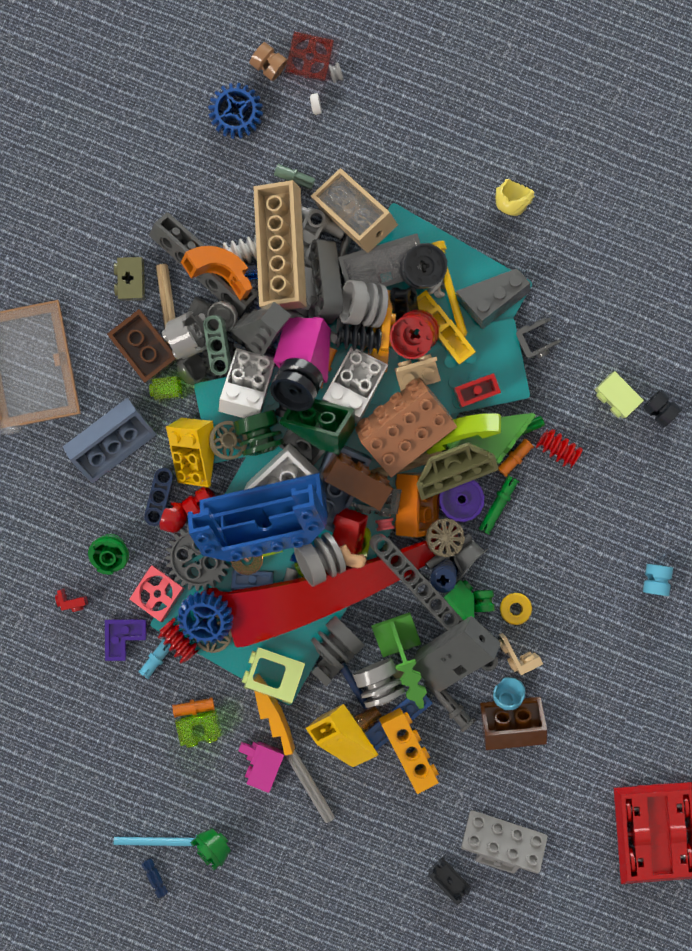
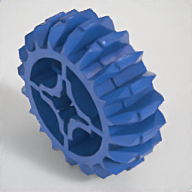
M229 83L230 89L226 90L225 86H222L223 93L215 91V95L218 98L211 97L210 101L215 105L208 106V109L213 111L208 115L209 118L214 119L211 122L212 126L218 125L216 128L217 132H221L224 129V137L231 132L232 139H235V133H238L239 138L242 139V132H246V135L250 136V128L254 131L257 130L254 123L261 124V120L257 117L263 116V112L260 111L263 108V104L258 103L260 96L253 97L256 93L254 89L248 92V85L241 89L240 83H237L236 88H233L232 83ZM232 96H241L246 98L247 101L237 102ZM226 100L228 108L224 111V114L219 116L220 107ZM232 104H233L234 107H237V110H238V108H240V109H239L240 118L238 117L237 114L235 115V113H233ZM252 106V115L245 122L243 115ZM236 120L239 126H231L224 121Z
M206 590L202 592V595L198 591L194 595H188L187 599L182 601L178 610L177 621H180L179 628L184 629L183 635H190L189 640L197 639V644L200 641H203L205 645L209 641L213 645L217 640L221 642L224 636L229 634L233 625L232 607H227L228 601H221L222 595L218 596V598L214 597V591L210 595L207 594ZM190 610L194 612L195 621L191 617ZM217 614L221 621L220 625L217 624V619L215 618Z

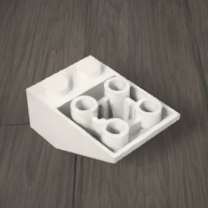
M351 346L322 401L355 409V423L358 424L388 364L358 349L353 351Z
M236 348L220 397L219 412L241 418L261 413L275 365L273 362L274 358Z

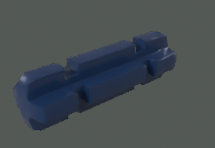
M149 858L142 862V867L144 871H147L146 875L152 888H155L156 896L158 898L164 897L168 891L165 885H162L163 881L157 868H154L153 860Z

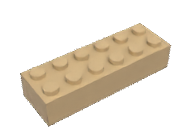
M293 180L253 186L259 307L262 308L265 305L276 302L285 310L307 307L301 189Z

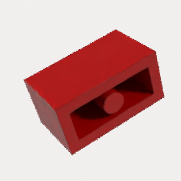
M494 373L453 389L460 408L501 393Z
M348 508L336 514L333 521L335 530L332 537L339 547L346 544L351 554L359 555L362 552L368 515Z

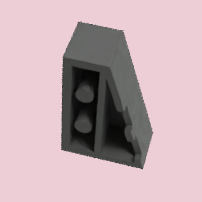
M516 268L457 290L456 296L459 304L484 329L530 293V282Z
M276 302L263 306L258 311L255 309L250 314L245 313L230 332L246 343L254 353H259L263 356L278 338L291 314Z

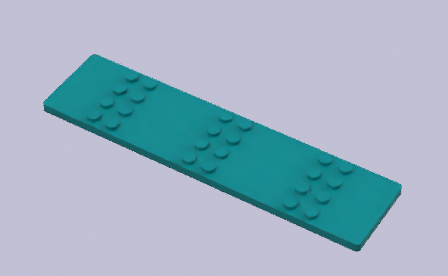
M512 318L491 322L484 329L479 325L466 327L467 335L465 338L476 353L460 365L439 340L425 354H431L432 358L437 356L438 361L435 362L441 381L427 386L450 415L530 397L520 343L516 335V324ZM389 346L387 372L384 373L362 419L373 414L378 406L387 403L393 394L401 392L394 370L398 368V363L407 360L415 363L418 362V358L406 359L398 355L392 346ZM365 348L364 353L368 354V348ZM348 352L334 356L330 366L332 368L331 372L328 371L327 383H323L322 389L320 388L315 399L323 400ZM278 367L273 368L261 413L270 410L275 411L276 408H279L280 404L275 401L270 392V386L279 370ZM494 373L501 393L460 408L453 389ZM227 377L200 382L194 385L201 420L213 421L214 427L224 421L235 422L243 419L219 412L220 397ZM277 415L278 423L270 427L271 431H281V434L274 436V441L282 439L288 430L280 424L282 417ZM223 425L227 431L233 427L232 425ZM356 429L353 430L351 435L357 434ZM242 435L238 436L237 439L243 441ZM217 441L216 446H220V442ZM223 447L221 449H217L221 454H223ZM278 447L273 451L282 450V448ZM233 448L232 456L238 454L240 450ZM226 449L227 456L229 455V449ZM214 454L213 463L228 461ZM242 454V455L239 456L238 458L248 457V456H250V455L243 456V454Z

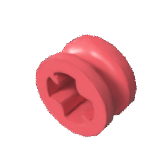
M393 518L376 520L375 523L378 524L377 531L395 528L392 525Z

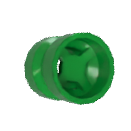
M494 590L473 591L474 598L476 599L474 612L495 611V606L492 603Z

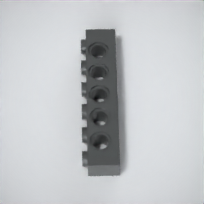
M168 212L154 223L149 234L179 264H181L186 251L205 246ZM204 273L195 277L220 301H227L234 305L239 318L253 305L259 295L252 289L247 298L239 300L230 284L222 276L215 273Z

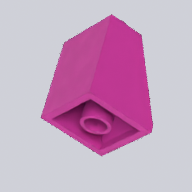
M320 317L289 318L282 330L273 362L279 368L286 359H304L319 369L323 376V383H327L330 327Z

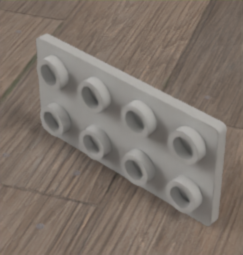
M471 810L461 849L477 854L476 862L514 874L521 868L538 874L541 870L548 836Z

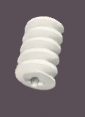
M256 235L254 241L248 236L246 243L240 238L238 245L232 240L230 247L225 242L223 243V249L232 252L243 262L244 258H246L248 263H251L252 256L257 261Z

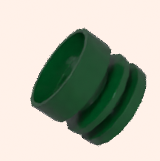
M274 410L233 422L236 434L238 436L247 435L248 438L239 443L240 446L250 445V449L242 451L243 456L261 455L285 444L283 439L276 441L273 439L274 436L281 434V431H271L270 427L278 423Z

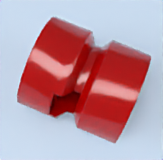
M201 487L195 492V496L190 495L181 504L187 515L190 511L193 514L200 513L199 500L215 497V494L209 487Z

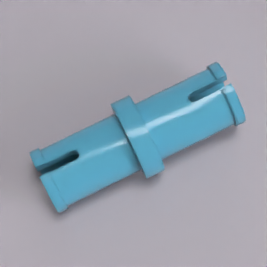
M162 639L155 651L148 655L149 659L141 670L138 671L141 675H145L147 679L150 678L159 665L163 664L162 660L169 652L171 643L164 645L165 639Z

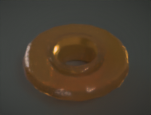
M263 555L253 556V562L249 565L243 564L241 560L231 561V564L238 573L251 575L261 568Z

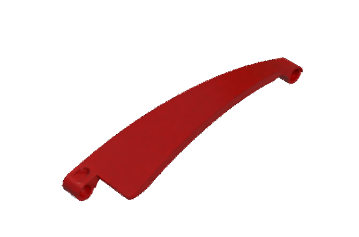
M436 538L431 539L432 543L437 541ZM426 541L400 549L417 570L425 566L427 561L436 556L429 549ZM439 544L435 546V550H438ZM394 555L391 558V564L398 561V555ZM379 557L366 560L365 565L361 568L346 566L345 572L341 574L337 572V575L333 578L326 572V581L314 587L308 583L305 577L231 592H222L212 587L208 588L206 592L210 595L214 591V597L218 598V596L222 595L221 601H228L227 607H232L231 614L234 617L233 625L230 629L234 645L236 647H246L324 618L381 591L400 579ZM407 570L404 574V578L410 575L412 571Z

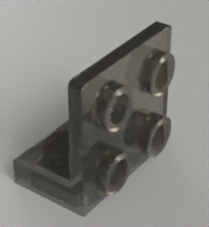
M392 487V491L380 511L366 503L352 502L351 506L355 507L354 511L359 513L371 514V511H375L374 514L379 516L391 517V514H398L401 489Z

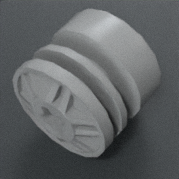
M351 279L346 281L342 289L343 310L339 315L341 322L358 325L361 322L366 327H380L384 322L388 308V291L386 286L374 283L366 285L363 281Z
M328 532L323 533L321 538L317 536L314 539V547L311 543L299 548L294 547L298 565L312 587L326 581V572L333 578L337 575V572L341 574L346 571L341 549Z
M392 658L371 664L353 674L358 688L368 687L361 694L362 698L370 697L364 701L366 708L387 704L405 692L403 686L395 687L401 683L400 678L390 679V676L397 672Z

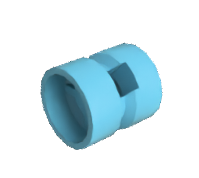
M647 564L645 575L648 579L644 581L643 592L669 596L671 584L668 583V580L672 579L673 567Z

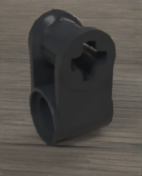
M394 287L391 289L390 301L393 313H396V321L409 311L419 310L415 288L400 289Z

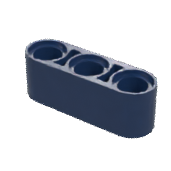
M169 468L158 469L153 478L144 516L146 523L151 526L160 524L163 511L168 507L175 479L174 472ZM163 471L168 472L170 475V479L166 483H163L159 478L160 473ZM157 491H162L165 495V499L161 503L155 500V493ZM152 511L159 513V521H151L150 513Z

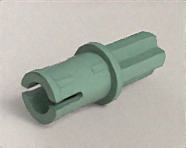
M279 163L274 172V176L287 181L293 180L297 185L312 189L315 183L313 177L298 172V169L293 170Z

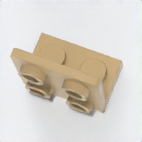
M431 354L418 358V362L411 363V360L398 363V368L394 370L400 391L405 389L411 380L421 377L426 385L441 381L435 362L438 361L437 356L432 358Z
M503 633L499 634L500 640L498 641L501 643L500 647L505 654H509L510 658L507 661L514 672L518 671L520 675H523L543 665L541 658L536 653L531 654V652L521 655V660L518 661L507 637Z

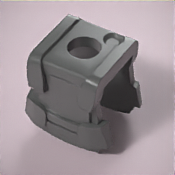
M544 317L534 322L531 326L525 325L516 332L517 338L528 358L536 355L538 358H541L550 353L548 349L562 342L559 339L531 353L523 336L552 321L551 318L547 319Z

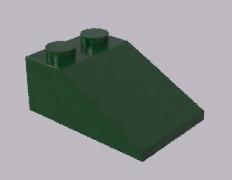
M315 399L312 407L306 411L287 409L280 419V424L318 449L339 455L355 429V409Z

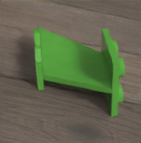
M528 413L501 417L500 434L483 439L476 435L446 444L447 450L469 442L493 453L497 464H500L536 415Z
M409 612L371 625L383 657L400 652L403 663L395 665L396 670L404 672L400 680L402 685L409 686L406 697L409 700L415 701L419 709L424 708L423 697L427 693L426 688L418 685L422 678L420 672L412 670L416 660L408 661L404 651L421 645L411 613Z

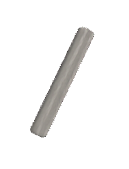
M294 750L292 755H286L287 760L324 822L329 823L334 820V814L296 750Z

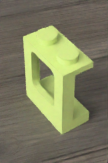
M259 647L256 652L252 651L248 662L251 663L250 670L245 671L242 682L245 683L244 688L291 704L305 663ZM260 658L285 666V673L279 688L276 689L253 680V675Z

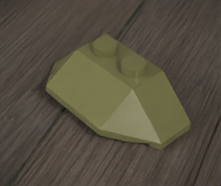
M469 442L430 457L416 484L421 500L499 470L496 457L493 453Z

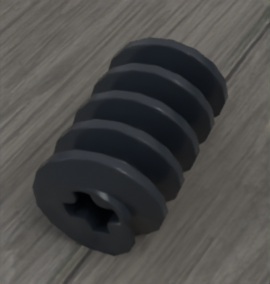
M344 323L342 328L341 325L339 327L336 347L339 348L341 343H344V347L347 349L352 344L353 351L356 350L357 346H360L361 352H364L365 348L368 347L369 354L373 352L374 348L378 354L382 339L381 329H376L375 333L372 327L365 331V326L363 325L358 330L357 325H352L349 329V324Z

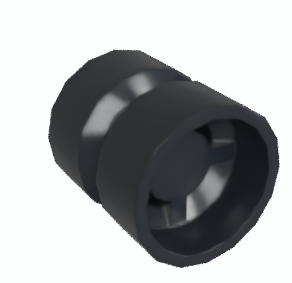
M660 389L645 403L643 409L650 416L654 415L655 421L664 428L678 416L682 409L674 401L670 402V397Z

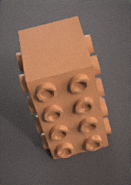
M421 377L411 380L401 392L393 394L387 403L378 406L369 417L361 419L355 429L364 447L392 478L453 431L457 425L447 409Z

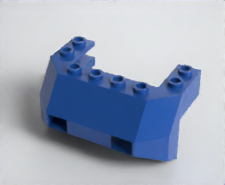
M316 473L199 500L200 513L193 514L192 511L188 512L189 535L202 556L228 562L240 561L248 557H258L262 554L280 552L284 549L299 548L310 544L325 529L328 518L326 494L320 474Z

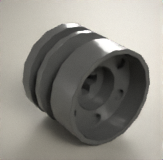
M334 616L326 624L330 634L327 636L319 631L318 634L324 640L320 643L313 637L310 641L314 644L316 651L330 665L341 671L344 666L338 660L342 657L349 663L350 660L345 653L349 650L357 655L365 645Z

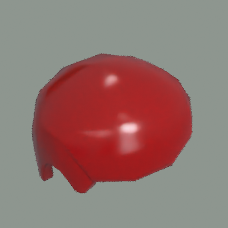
M172 502L173 508H166L163 511L160 520V530L175 533L179 532L186 524L187 513L182 504L178 502Z

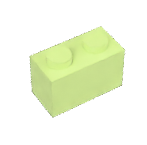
M615 371L594 389L597 392V398L603 403L607 402L612 407L610 411L617 418L620 416L626 418L644 401Z

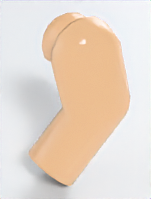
M346 544L340 547L347 566L361 568L365 565L366 557L363 554H351Z

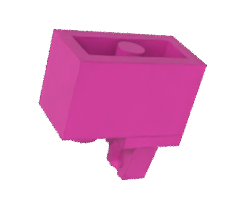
M260 741L258 743L253 742L252 745L241 742L238 751L248 755L246 759L251 761L250 764H253V767L249 765L245 777L248 778L246 784L269 793L283 760L284 751Z

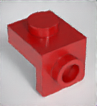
M64 589L58 590V595H55L56 604L58 607H61V611L71 609L72 612L84 610L83 606L89 604L87 596L67 600Z

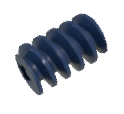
M448 557L432 568L430 581L431 585L438 592H449L456 585L458 568L453 558Z

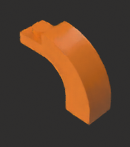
M215 246L196 247L186 251L181 260V264L191 279L204 273H215L222 276L230 284L239 300L247 298L252 290L250 280L245 277L248 267L238 256L226 249Z

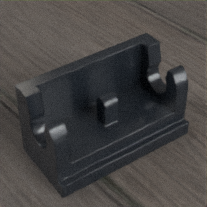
M443 857L428 870L429 877L457 906L462 902V897L465 894L469 895V888L471 886Z

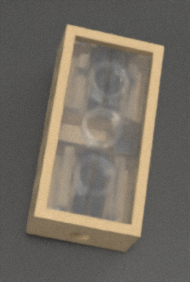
M341 168L311 195L319 209L329 216L337 226L367 253L398 226L391 213Z

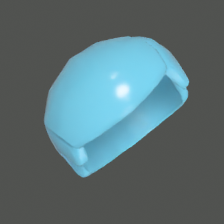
M513 677L503 678L493 691V700L497 706L504 710L518 708L525 698L523 683Z

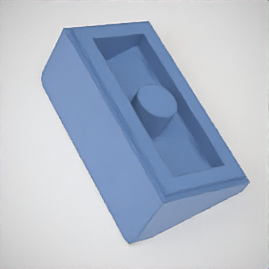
M233 570L231 591L273 584L274 572Z

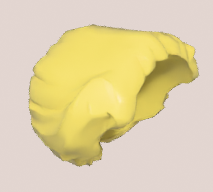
M505 179V182L496 188V206L505 214L511 216L521 215L527 206L532 203L535 192L528 187H524V185H520L510 179Z

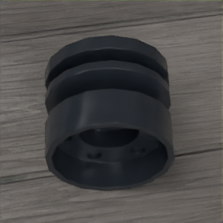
M421 243L412 247L402 256L400 261V274L403 281L415 289H427L439 284L447 272V259L444 252L439 247L430 243ZM420 262L422 263V265H426V269L423 270V273L422 270L417 269V266L420 265Z

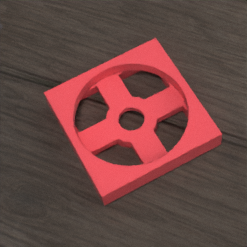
M151 565L133 592L130 600L158 621L163 622L185 588ZM161 576L163 579L158 586H154L149 583L151 577ZM169 584L172 587V598L166 595V589ZM143 590L150 593V599L146 604L141 600ZM156 590L161 591V596L159 598H156L154 596V592ZM157 602L167 605L163 610H153Z

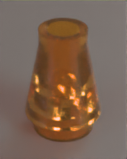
M374 706L353 717L362 731L366 733L382 715Z

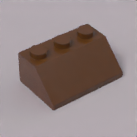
M541 697L524 698L522 704L514 710H504L497 706L495 701L480 703L485 750L547 744V727Z

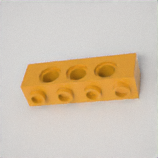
M398 708L379 718L416 793L419 794L438 784L436 776L439 773L434 764H429L427 759L430 758V755L425 746L423 748L420 747L418 742L421 741V738L416 729L412 731L409 724L413 722L408 712L403 713L401 708ZM399 730H406V733L404 735H397ZM409 747H415L413 752L406 753ZM418 764H424L422 769L415 770Z

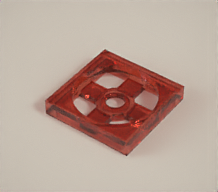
M294 31L285 72L325 81L334 40ZM309 40L308 46L304 50L295 48L300 42ZM317 42L324 46L327 52L326 55L317 53L315 50ZM309 52L314 55L311 60L306 58V54ZM293 57L304 61L302 70H298L294 66ZM313 63L324 64V68L319 72H311Z

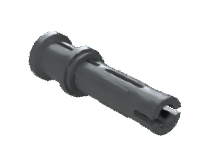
M427 681L424 683L449 712V718L454 719L461 727V732L467 730L476 721L465 712L463 705L456 703L445 689L438 692Z

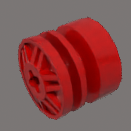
M414 309L405 313L393 324L390 331L392 348L398 355L406 359L423 357L436 344L439 338L437 320L431 313L424 310ZM416 329L420 330L418 335L414 334Z

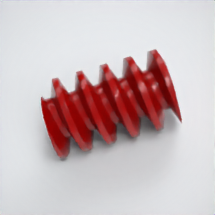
M547 429L537 442L535 448L543 445V453L550 450V458L556 454V462L563 459L562 466L565 467L570 464L571 468L580 457L583 449L579 447L575 450V443L568 445V438L561 441V433L554 436L556 430L551 429L548 432Z
M174 617L159 630L158 639L165 637L166 639L163 644L171 643L169 651L177 650L174 657L182 656L179 662L182 664L200 649L195 650L197 642L190 644L191 640H189V637L184 638L183 631L179 632V624L173 625L176 620Z

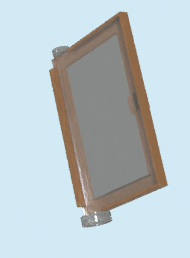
M55 300L0 311L1 435L22 432L21 426L81 414L60 301Z

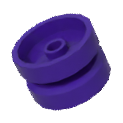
M472 480L440 493L439 505L447 518L456 522H466L480 514L484 506L485 496L480 485ZM459 496L465 497L464 503L461 504L458 502Z

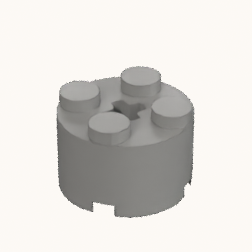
M192 311L168 321L165 330L162 331V335L169 342L176 359H186L207 349L203 327L204 322L198 315L193 316Z

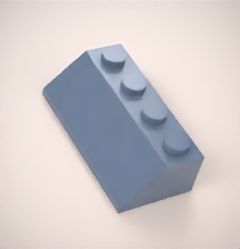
M126 398L65 444L63 449L70 461L91 483H94L157 434L131 400Z

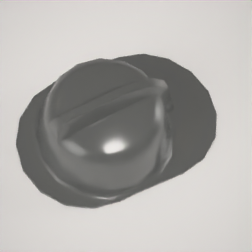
M471 540L462 547L459 553L454 555V562L460 572L456 583L469 570L476 559L489 548L484 550Z

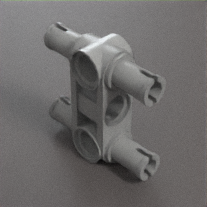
M301 205L305 267L312 268L310 255L312 241L314 239L319 240L322 232H327L341 240L345 232L321 210L312 207L306 208ZM313 216H320L322 222L318 225L311 222Z

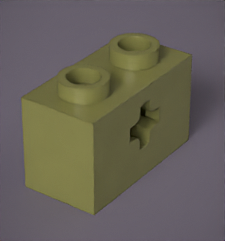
M142 257L117 258V263H114V275H117L118 283L114 284L115 296H118L120 301L145 300L144 259ZM128 274L134 278V280H130V284L125 281V278H128Z

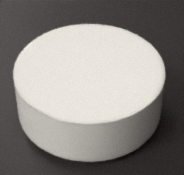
M318 93L311 94L310 101L313 114H322Z

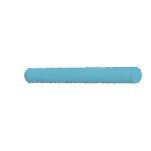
M114 837V845L192 846L190 842L195 838Z

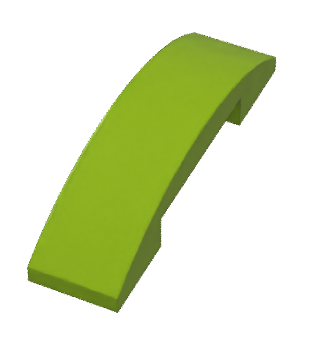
M494 413L476 414L454 419L457 427L429 448L427 454L446 450V444L479 435L483 439L500 434L501 415Z

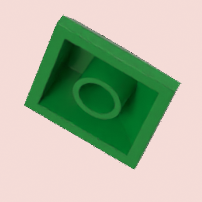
M459 580L453 590L442 593L441 596L465 620L470 616L474 617V594L471 592L473 587L466 580L463 582Z

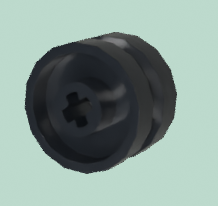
M289 358L281 363L270 386V392L275 401L281 406L294 411H306L313 405L322 386L323 376L312 363L304 359Z

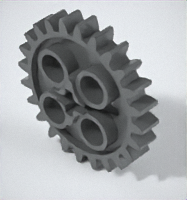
M187 527V530L185 528L180 529L181 535L175 533L174 538L176 540H169L172 547L166 548L170 555L165 556V559L171 562L166 567H172L173 569L169 574L177 575L174 581L176 582L181 579V587L188 584V590L193 589L195 586L196 591H200L202 586L204 590H208L209 584L211 587H215L217 585L216 581L222 582L221 575L226 576L228 574L224 569L230 568L231 565L224 560L215 559L216 565L214 567L209 564V557L204 556L200 560L184 567V563L200 555L201 552L189 535V527ZM182 549L187 550L188 558H184L181 555ZM192 567H196L198 569V576H194L192 574Z

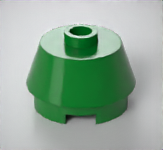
M105 534L92 542L88 549V558L91 564L97 568V572L111 575L125 567L129 560V551L119 536Z
M209 829L195 835L196 838L190 843L193 847L197 845V854L207 865L213 864L211 866L213 871L219 866L222 867L231 852L226 844L228 840L222 833L218 834L214 829Z

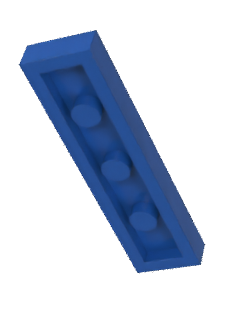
M425 694L423 697L424 708L419 709L415 701L409 700L406 697L390 712L401 708L403 713L408 712L411 720H414L433 703ZM380 721L364 732L375 750H378L389 740Z

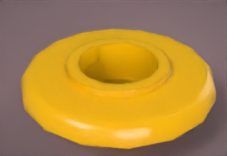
M521 593L507 595L500 604L502 618L512 625L523 624L532 613L530 600ZM513 603L521 605L522 609L518 615H513L510 612V606Z

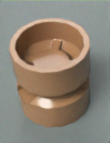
M263 42L252 55L249 64L258 71L263 70V75L274 81L284 70L288 59L280 53L275 54L274 48Z

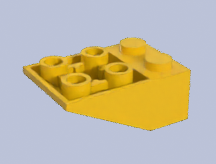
M180 418L166 426L178 483L210 487L214 452L209 445V436L214 428L213 421Z
M344 704L322 714L306 727V730L319 747L351 767H355L378 756L373 745Z

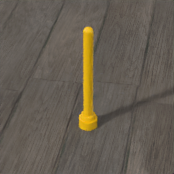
M442 240L432 243L433 245L439 247L444 252V254H446L445 250L447 248L445 245V241ZM447 266V272L443 278L457 328L465 337L467 330Z

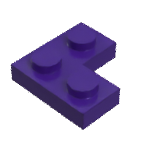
M106 619L105 661H126V640H147V619Z

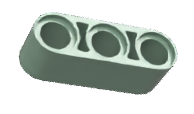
M212 315L207 317L203 323L209 364L214 374L223 375L229 372L231 366L226 325L221 316ZM212 319H216L219 323L217 330H213L210 327ZM215 339L222 342V349L220 351L213 347ZM218 360L224 361L226 365L224 371L218 370L216 366Z

